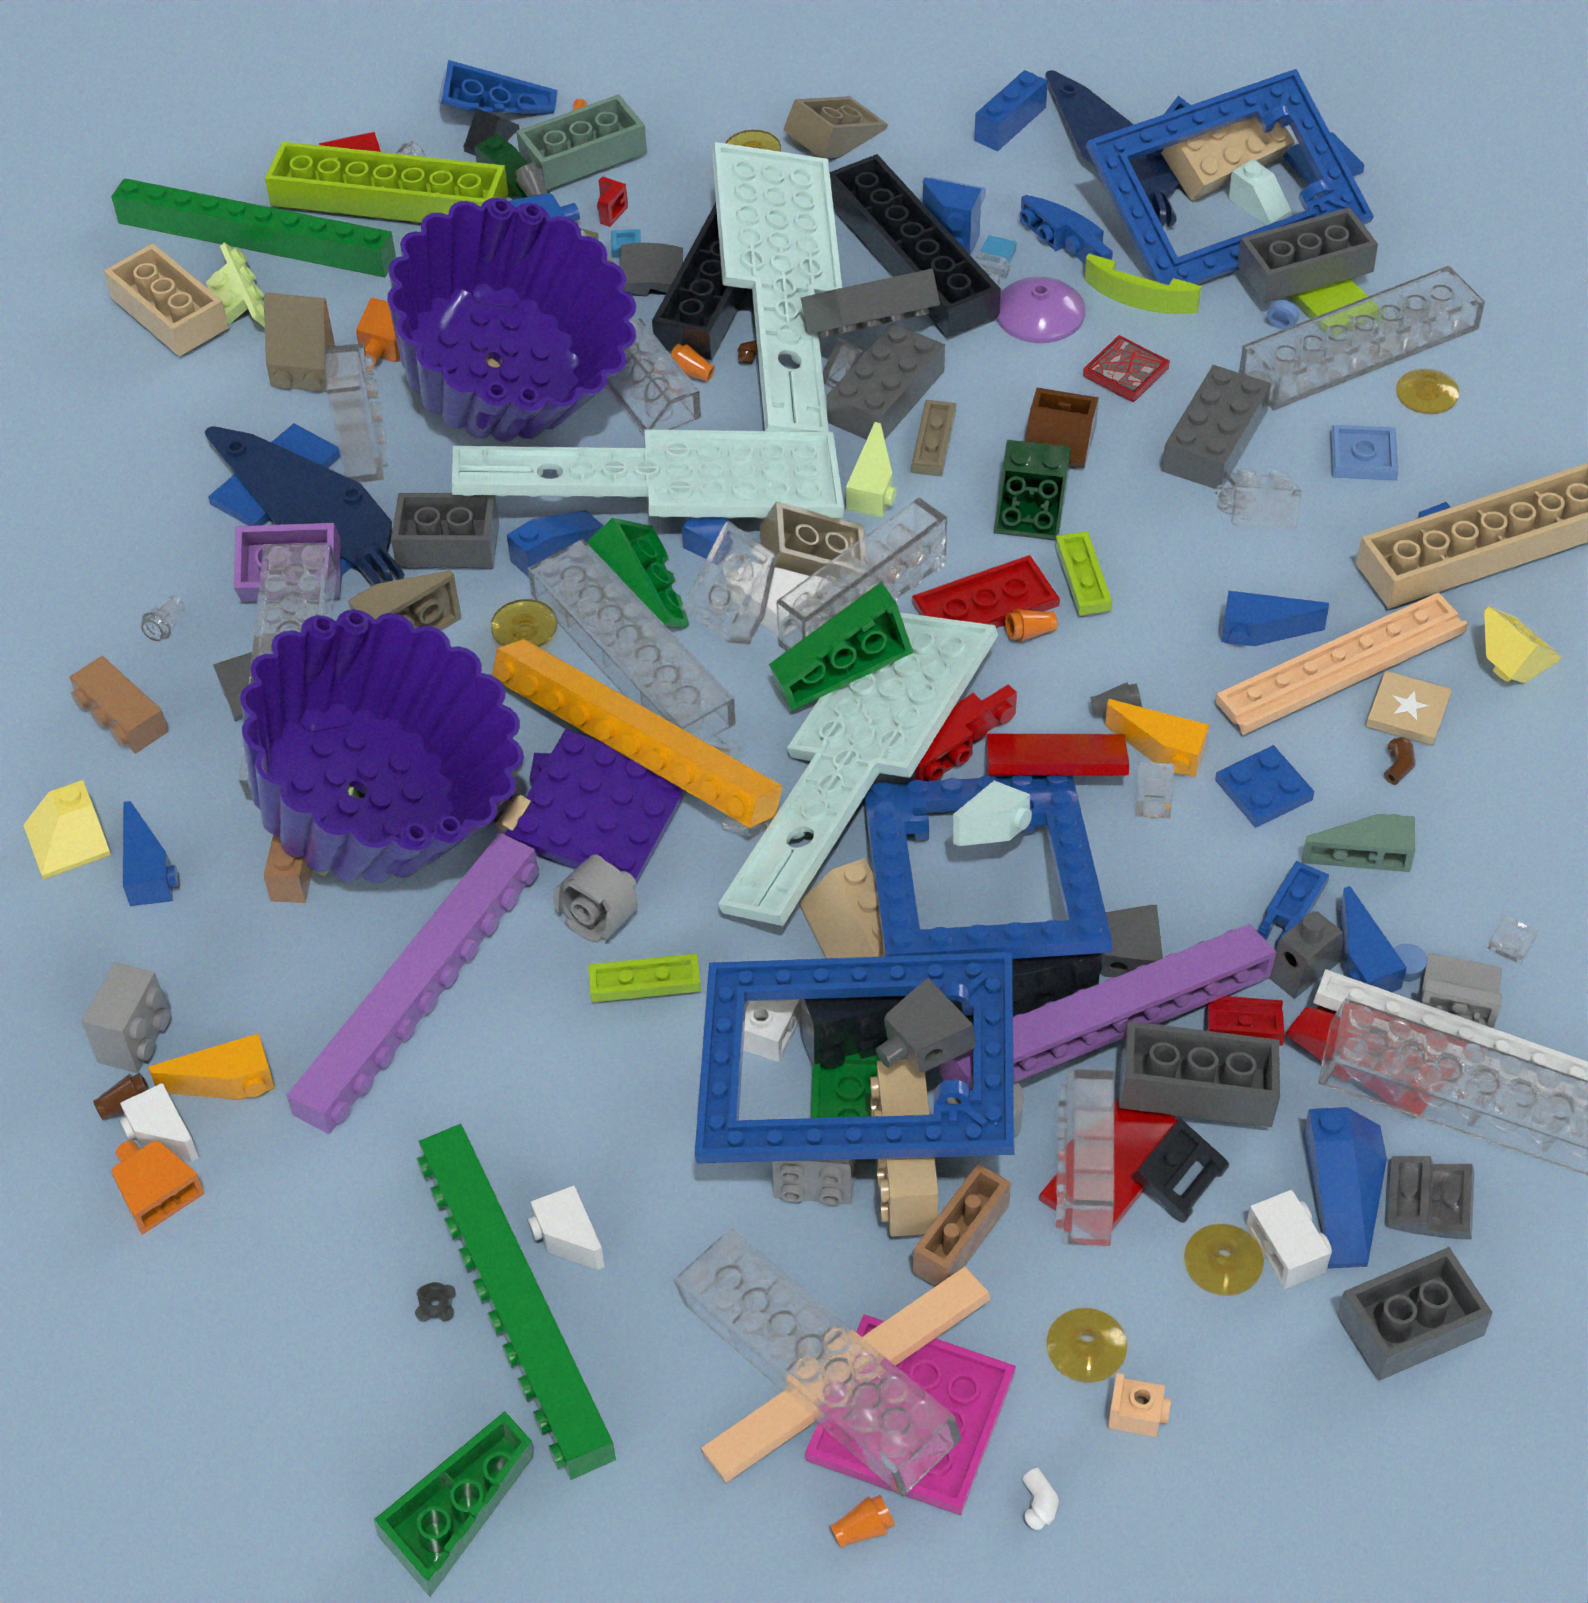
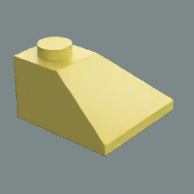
M1489 605L1484 610L1486 658L1495 665L1493 672L1506 682L1513 679L1525 683L1558 663L1562 658L1558 652L1515 616Z
M83 780L49 791L23 824L43 879L111 855Z

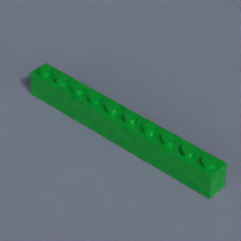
M126 178L122 180L111 196L118 224L221 245L225 242L231 247L384 278L389 272L391 261L396 258L392 231Z
M462 1124L419 1140L422 1156L417 1157L416 1161L424 1179L431 1177L435 1185L430 1188L433 1200L438 1210L445 1207L448 1217L444 1218V1222L451 1239L459 1238L463 1248L458 1249L466 1271L473 1269L477 1276V1279L473 1280V1285L480 1302H489L492 1311L488 1312L487 1315L496 1335L503 1333L507 1341L506 1344L502 1345L510 1367L512 1368L517 1365L522 1376L517 1378L522 1394L526 1401L533 1399L538 1410L533 1411V1416L542 1435L549 1432L554 1444L548 1447L557 1469L565 1467L570 1480H573L615 1461L616 1456L611 1436Z

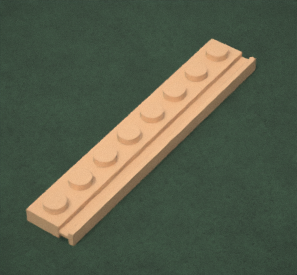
M1438 592L1216 693L1215 703L1234 725L1238 724L1241 728L1240 732L1245 735L1465 633L1468 623L1458 618L1459 613Z

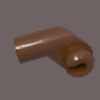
M757 339L739 345L737 349L739 352V362L750 364L754 361V354H758Z
M1405 737L1393 738L1388 744V749L1393 750L1390 752V755L1395 757V762L1384 772V777L1393 785H1397L1416 764L1413 744Z

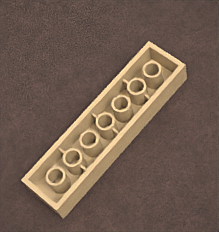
M1588 463L1363 536L1360 541L1356 565L1388 609L1587 543Z

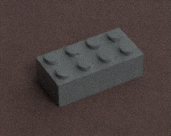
M1346 208L1242 237L1238 267L1263 302L1266 303L1374 272L1378 243L1353 210Z
M933 269L838 288L800 298L808 334L820 332L821 338L929 314V307L940 305Z
M892 322L827 394L828 423L866 440L874 423H881L884 439H886L944 373L945 344Z
M1212 365L1165 443L1162 472L1222 491L1268 411L1272 383Z
M1127 1021L1121 1050L1119 1108L1272 1127L1280 1100L1279 1040Z

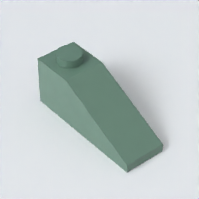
M1376 814L1308 835L1305 840L1302 863L1410 872L1415 854V817L1401 816L1399 814Z

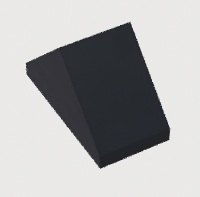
M476 109L463 146L464 152L476 156L475 145L495 134H499L508 141L520 129L519 124Z

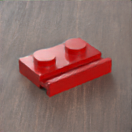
M1232 996L1218 998L1207 1003V1031L1279 1040V1046H1283L1285 1035L1282 1011L1283 1000Z

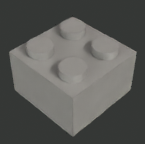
M114 962L81 1022L98 1063L139 1073L144 1061H148L154 1051V1043L160 1031L166 1029L170 1020V1011L167 1008L163 991L160 988L155 972Z

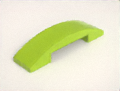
M1089 253L1086 257L1085 281L1098 292L1117 302L1146 311L1166 314L1197 313L1199 310L1202 289L1200 285L1175 278L1172 279L1169 285L1118 271L1116 270V261Z

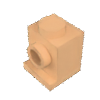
M1116 1373L1108 1428L1157 1437L1159 1423L1168 1424L1171 1399L1163 1397L1165 1386L1124 1378L1125 1374Z

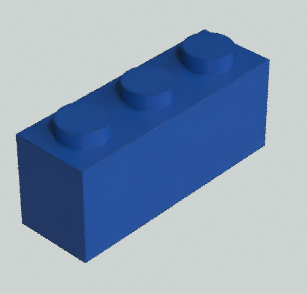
M1026 70L1022 71L975 113L974 141L998 152L1046 108L1048 80Z

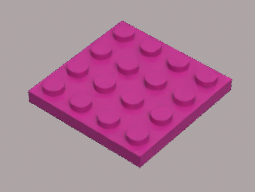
M863 1314L852 1343L884 1321ZM935 1338L833 1410L822 1415L805 1452V1460L962 1515L1013 1381L1016 1366Z

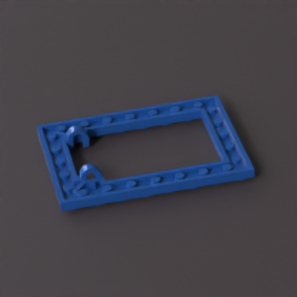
M1297 68L1088 140L1086 144V149L1152 281L1169 285L1173 278L1198 285L1239 270L1238 260L1242 237L1346 208H1351L1363 225L1370 223L1374 217ZM1253 117H1257L1264 133L1271 132L1277 121L1281 127L1290 125L1318 181L1308 185L1299 194L1298 199L1305 212L1177 257L1129 160Z
M982 776L971 779L948 778L939 781L913 780L907 783L891 784L879 782L870 787L864 800L885 956L1012 952V959L1112 952L1111 932L1073 776ZM993 781L1030 794L1032 818L1028 827L1019 833H1034L1035 826L1046 825L1067 920H1048L1046 922L1031 923L1012 922L1000 925L977 924L968 927H936L920 930L906 834H914V840H929V817L927 813L958 811Z
M1012 952L709 963L695 1141V1159L697 1164L1015 1155ZM929 978L952 1003L962 1004L964 1015H974L976 1047L973 1049V1090H969V1086L960 1080L941 1082L934 1090V1115L739 1120L746 1001L907 996L920 983ZM951 1097L961 1100V1104H947V1099Z

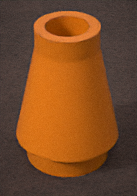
M677 344L671 351L667 365L672 367L673 372L701 379L705 382L711 379L715 371L714 365L706 361L687 344L684 346Z
M1015 609L1013 613H1008L1005 618L1007 636L1010 640L1016 639L1018 642H1022L1047 632L1056 631L1057 617L1053 611L1040 612Z
M878 1495L872 1499L870 1496H867L841 1519L831 1524L830 1527L840 1547L843 1548L849 1544L888 1534L887 1529L895 1526V1523L882 1496Z

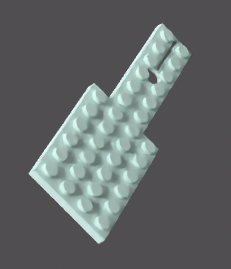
M714 142L712 160L723 285L752 289L765 431L829 432L819 333L808 334L800 299L801 297L842 288L828 159ZM782 354H790L792 360L800 364V367L797 369L785 368L780 364L778 358Z
M644 430L645 448L453 446L452 495H496L500 497L507 495H528L530 497L593 496L597 498L604 496L648 497L649 516H659L662 518L671 516L693 518L756 517L764 519L776 502L813 511L831 518H843L844 514L833 432ZM544 469H555L559 477L546 479L541 477Z
M900 613L914 653L819 698L787 747L791 758L811 762L718 903L723 914L781 926L785 924L879 773L911 777L998 637L995 625ZM806 832L814 834L811 842L803 847L795 848L788 845L790 839H799Z

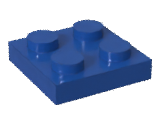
M1274 745L1216 772L1215 781L1255 828L1312 801L1315 791Z

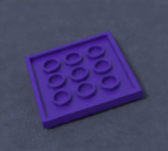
M565 729L526 796L531 801L523 815L519 817L513 831L507 829L505 835L534 848L536 854L575 869L591 855L597 854L620 872L625 871L631 874L637 884L687 791L608 745Z

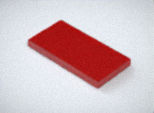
M1031 555L912 595V604L918 614L922 616L995 625L996 628L1005 626L1006 615L1013 613L1015 609L1044 612L1059 607L1060 598Z
M987 733L988 774L1129 775L1130 763L1125 734Z
M1118 1098L1042 1190L1039 1201L1100 1240L1105 1241L1146 1189L1131 1175L1178 1119L1170 1114L1119 1108Z

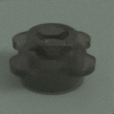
M432 1282L421 1286L417 1290L419 1307L415 1310V1316L419 1321L425 1322L433 1318L449 1321L453 1318L455 1312L452 1308V1299L456 1296L453 1286ZM439 1301V1304L434 1306L432 1302Z

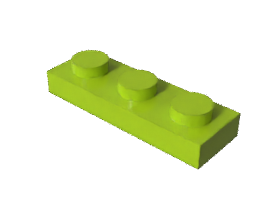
M1088 531L1057 535L1056 548L1079 616L1112 611V599Z
M697 953L588 964L591 1003L701 992Z

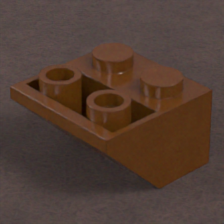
M1037 387L1030 408L1025 442L1071 447L1070 466L1085 468L1097 425L1099 397Z

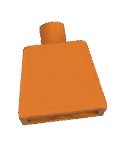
M372 297L356 328L359 350L361 351L360 358L368 365H374L379 358L398 362L401 359L388 301Z
M128 1140L119 1145L115 1151V1155L120 1163L112 1168L111 1173L141 1235L205 1194L195 1170L160 1141H152L140 1149L135 1141Z

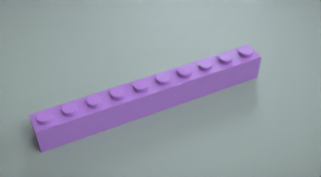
M502 833L495 837L287 1094L293 1116L327 1134H330L337 1124L345 1121L351 1106L359 1096H363L368 1092L374 1077L382 1068H386L390 1064L394 1052L403 1041H407L412 1036L416 1024L423 1015L432 1011L442 991L454 983L458 971L465 962L471 961L474 958L478 946L487 935L489 936L495 931L503 914L515 906L519 894L526 885L534 882L539 871L534 848Z
M1248 924L1235 930H1229L1223 935L1208 941H1201L1195 946L1178 953H1171L1165 958L1148 965H1141L1135 970L1118 977H1111L1105 982L1088 989H1081L1073 995L1058 1001L1048 1002L1044 1006L1028 1013L1014 1016V1083L1124 1038L1127 1021L1158 1024L1270 978L1276 951ZM973 1049L940 1064L939 1074L945 1081L960 1080L969 1086V1090H973Z

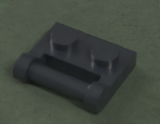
M1180 1118L1174 1122L1131 1176L1167 1207V1211L1172 1218L1184 1223L1192 1215L1194 1204L1216 1177H1221L1229 1168V1163L1216 1149ZM1199 1158L1203 1161L1204 1168L1182 1196H1180L1173 1189Z

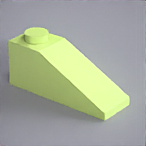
M875 422L846 486V510L883 518L887 507L894 504L897 489L892 487V469L881 423Z

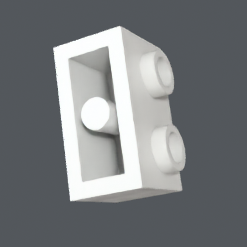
M801 999L748 1001L749 1005L745 1015L743 1050L780 1062L801 1020Z

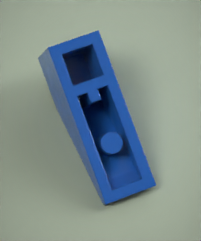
M586 510L531 519L507 534L510 562L531 579L586 545L587 541L604 525Z
M1228 590L1221 642L1259 646L1323 631L1326 626L1329 603Z
M125 801L123 802V888L129 905L138 906L173 901V887L178 886L179 883L176 865L170 866L164 848L132 802Z
M1351 886L1344 888L1339 908L1340 927L1343 933L1344 976L1389 992L1401 989L1407 967Z

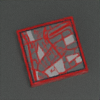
M1118 335L1083 368V377L1135 402L1169 369L1170 360Z

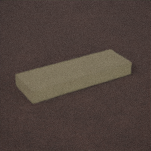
M934 400L925 401L911 464V473L943 476L957 403Z

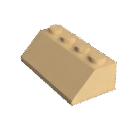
M864 858L831 869L799 901L800 909L824 957L885 956L875 878L868 862Z

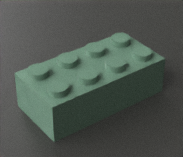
M619 94L516 131L519 153L528 164L535 162L537 167L542 169L547 189L555 188L561 184L647 153L645 125Z

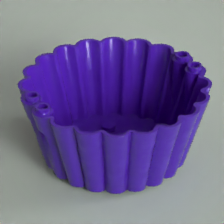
M489 198L483 202L481 207L473 202L459 201L451 206L448 215L444 213L428 214L422 219L421 232H410L402 237L400 242L402 256L395 258L389 265L391 289L387 296L402 366L406 371L409 387L412 391L421 395L422 404L426 410L434 414H441L443 422L448 427L453 429L465 427L467 433L478 439L487 438L490 435L501 442H510L518 435L525 439H533L545 429H553L559 426L602 391L606 383L625 367L627 361L625 351L635 342L637 337L636 329L629 321L636 312V302L628 292L622 290L627 280L625 272L617 264L606 261L608 254L603 243L596 238L582 236L581 229L572 219L563 216L550 218L548 212L543 207L534 203H524L515 208L511 202L503 198ZM494 356V360L498 361L500 366L491 367L485 360Z
M351 609L341 613L336 621L327 616H311L302 624L301 632L290 630L278 633L272 640L271 654H262L252 661L250 667L252 684L247 685L240 695L244 723L242 726V739L252 800L255 806L261 810L264 828L269 833L280 836L281 847L286 853L295 857L303 856L304 862L313 871L324 873L332 870L338 879L345 882L356 881L362 876L366 881L379 884L385 882L393 875L400 878L409 877L425 865L433 863L492 822L496 817L497 807L509 799L515 792L516 782L511 773L522 764L524 754L519 743L513 739L519 732L520 720L510 707L503 705L506 698L503 684L494 676L481 673L482 664L478 656L468 648L460 646L451 647L449 638L438 628L432 626L414 628L408 619L395 613H386L374 619L364 611ZM351 786L361 791V793H365L363 798H355L349 795L347 790Z

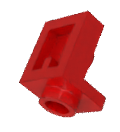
M602 176L598 180L600 197L597 202V209L599 210L600 224L611 227L628 208L626 184Z

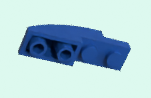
M1029 195L1021 197L1020 220L1053 250L1058 251L1066 247L1085 266L1088 253L1112 260L1113 251L1103 243L1104 231L1095 223L1055 202Z

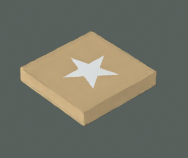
M1385 670L1368 716L1366 727L1434 745L1452 689Z

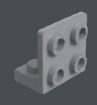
M1430 953L1427 957L1420 1003L1494 1028L1502 1000V994L1499 993L1502 968Z
M856 1159L772 1162L774 1198H781L788 1202H800L802 1200L822 1202L829 1206L851 1205Z

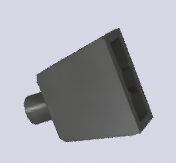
M1157 905L1106 912L1112 937V952L1101 953L1100 971L1103 976L1118 977L1135 970L1141 965H1148L1163 959Z
M1317 911L1305 915L1302 921L1285 933L1279 940L1269 979L1293 999H1296L1323 976L1325 969L1330 971L1342 961V931Z
M927 978L886 1014L884 1022L889 1040L878 1046L876 1053L887 1068L905 1058L917 1072H925L974 1049L976 1043L973 1024Z

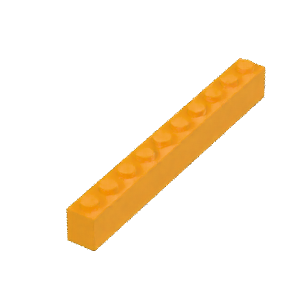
M525 639L497 648L492 676L497 678L504 686L628 758L633 759L640 765L749 828L775 817L782 785Z

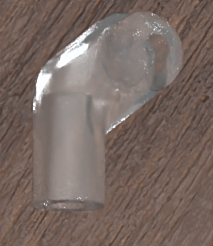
M725 815L722 830L755 837L768 828L773 818L749 828L732 817Z

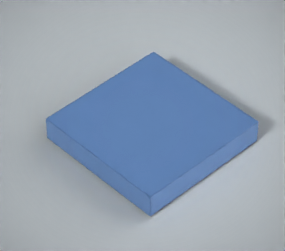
M1332 425L1330 434L1333 478L1397 481L1396 428Z

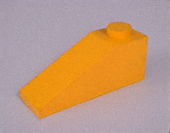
M1112 699L1108 700L1105 721L1107 728L1115 734H1125L1127 743L1159 767L1177 774L1196 777L1207 745L1208 724Z
M259 1033L148 1066L154 1085L157 1086L163 1083L168 1094L240 1100L247 1097H257L264 1092L275 1089Z

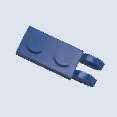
M1296 861L1268 906L1258 933L1267 940L1275 923L1284 926L1285 929L1277 941L1278 945L1281 937L1302 921L1305 915L1311 912L1328 883L1329 874Z

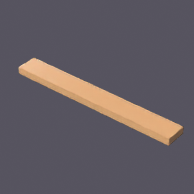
M964 1266L701 1447L704 1457L726 1484L820 1419L822 1415L833 1410L990 1301L988 1290Z

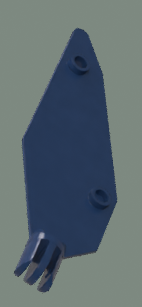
M1049 70L1045 73L1046 80H1048V84L1081 156L1095 166L1086 149L1088 140L1134 124L1086 86L1057 71ZM1164 149L1129 160L1162 227L1165 223L1167 227L1173 226L1177 219L1168 198L1180 183L1161 154Z
M216 426L208 427L205 430L206 438L275 525L334 523L341 537L340 558L357 565L372 585L393 581L392 575L396 580L404 579L405 574L386 551L392 521L361 483L254 434Z

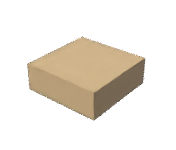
M522 795L512 798L495 824V828L503 833L507 829L513 831L519 817L523 815L531 801Z

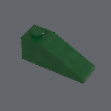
M495 134L475 145L477 163L505 165L508 197L512 200L527 197L515 181L517 178L515 171L528 164L518 150L499 134Z

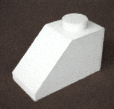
M163 1083L120 1103L125 1118L120 1119L119 1122L128 1140L136 1138L141 1149L152 1141H160L181 1160L193 1162L199 1159L192 1138Z
M575 1185L530 1202L533 1217L527 1219L529 1228L535 1241L542 1239L547 1253L595 1270L605 1268L602 1247Z

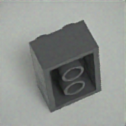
M398 493L391 536L395 562L399 567H493L499 524L495 495L464 496L452 495V493Z
M1447 1247L1345 1290L1338 1315L1380 1381L1484 1336L1493 1312L1450 1247Z

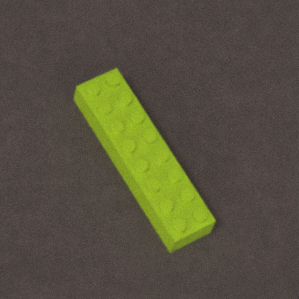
M284 141L281 142L265 176L270 206L421 223L422 219L431 213H444L448 215L451 206L459 201L473 202L481 207L483 202L489 198L506 199L508 196L505 165Z

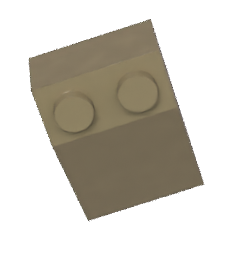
M850 96L794 100L783 131L792 137L793 142L809 149L813 157L828 159L842 157L885 131L888 124Z
M266 292L264 295L265 353L271 387L330 393L340 366L326 298Z
M776 502L767 517L760 524L763 564L825 581L866 579L868 576L863 525L831 518L780 502Z
M450 570L375 584L348 600L350 610L364 611L374 619L386 613L399 614L408 619L414 628L432 626L442 631L462 619L454 573Z

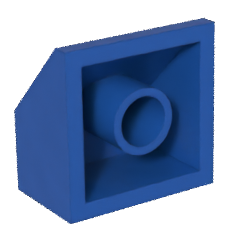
M925 177L923 180L922 203L971 255L980 236L982 189Z

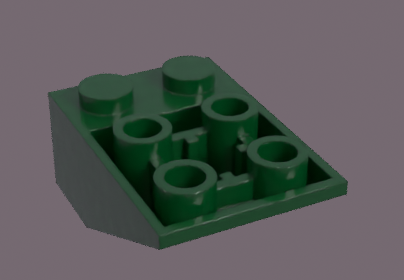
M1007 440L994 533L1056 540V536L1060 532L1067 491L1071 447Z

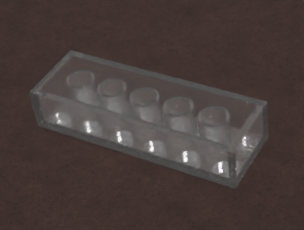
M919 497L776 601L778 646L785 651L789 650L881 581L894 600L897 601L907 591L916 588L931 573L939 571L946 563L947 517Z

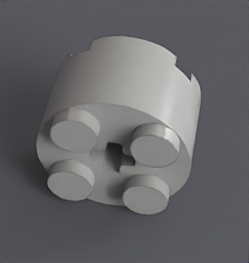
M593 854L556 887L553 893L554 905L558 912L563 909L568 916L565 923L576 934L589 941L597 942L600 938H605L604 940H606L635 912L637 897L634 889L637 884L631 874L625 871L620 872L601 856Z

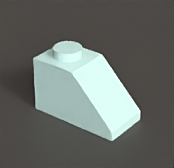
M1254 159L1232 171L1229 199L1265 225L1291 216L1290 206L1273 172Z
M993 781L953 814V844L966 846L1010 841L1030 824L1032 818L1030 794Z

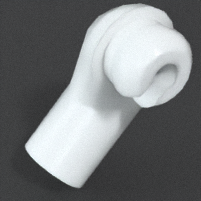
M1034 1468L1027 1472L1022 1479L1034 1496L1032 1508L1025 1512V1520L1032 1529L1041 1530L1045 1524L1050 1525L1054 1521L1059 1499L1040 1468Z

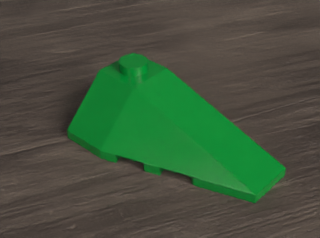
M611 518L587 541L593 553L592 558L595 563L665 626L686 629L689 626V621L681 596L672 588V584L676 580L674 574L669 570L667 571L665 562L669 560L667 551L653 526Z

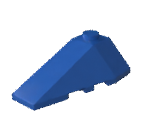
M448 60L441 83L438 103L464 111L480 109L485 112L554 114L558 90Z
M1348 1107L1309 1109L1303 1135L1321 1233L1327 1237L1332 1249L1328 1269L1367 1267L1387 1162L1381 1126Z

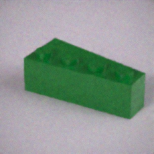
M881 581L768 665L778 690L791 711L914 652L898 605Z
M504 1411L374 1519L377 1536L429 1597L432 1596L533 1458L532 1440Z

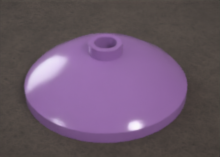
M1050 277L1024 278L1010 284L1001 291L1000 314L996 317V321L1006 333L1019 340L1031 343L1056 342L1071 336L1081 327L1085 318V303L1081 295L1063 281Z

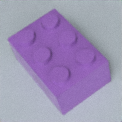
M335 524L235 526L234 590L241 601L340 598L341 537Z

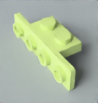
M224 242L220 245L227 264L213 273L206 281L208 289L223 301L228 324H231L248 309L252 318L265 327L264 302L262 300L264 294L255 285L254 280L256 277L246 265L247 257L239 248L235 247L232 249Z

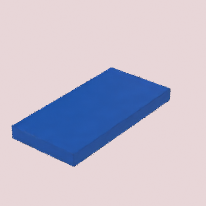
M295 423L271 442L326 468H329L342 456L340 447ZM235 474L208 496L212 506L248 526H261L270 519Z

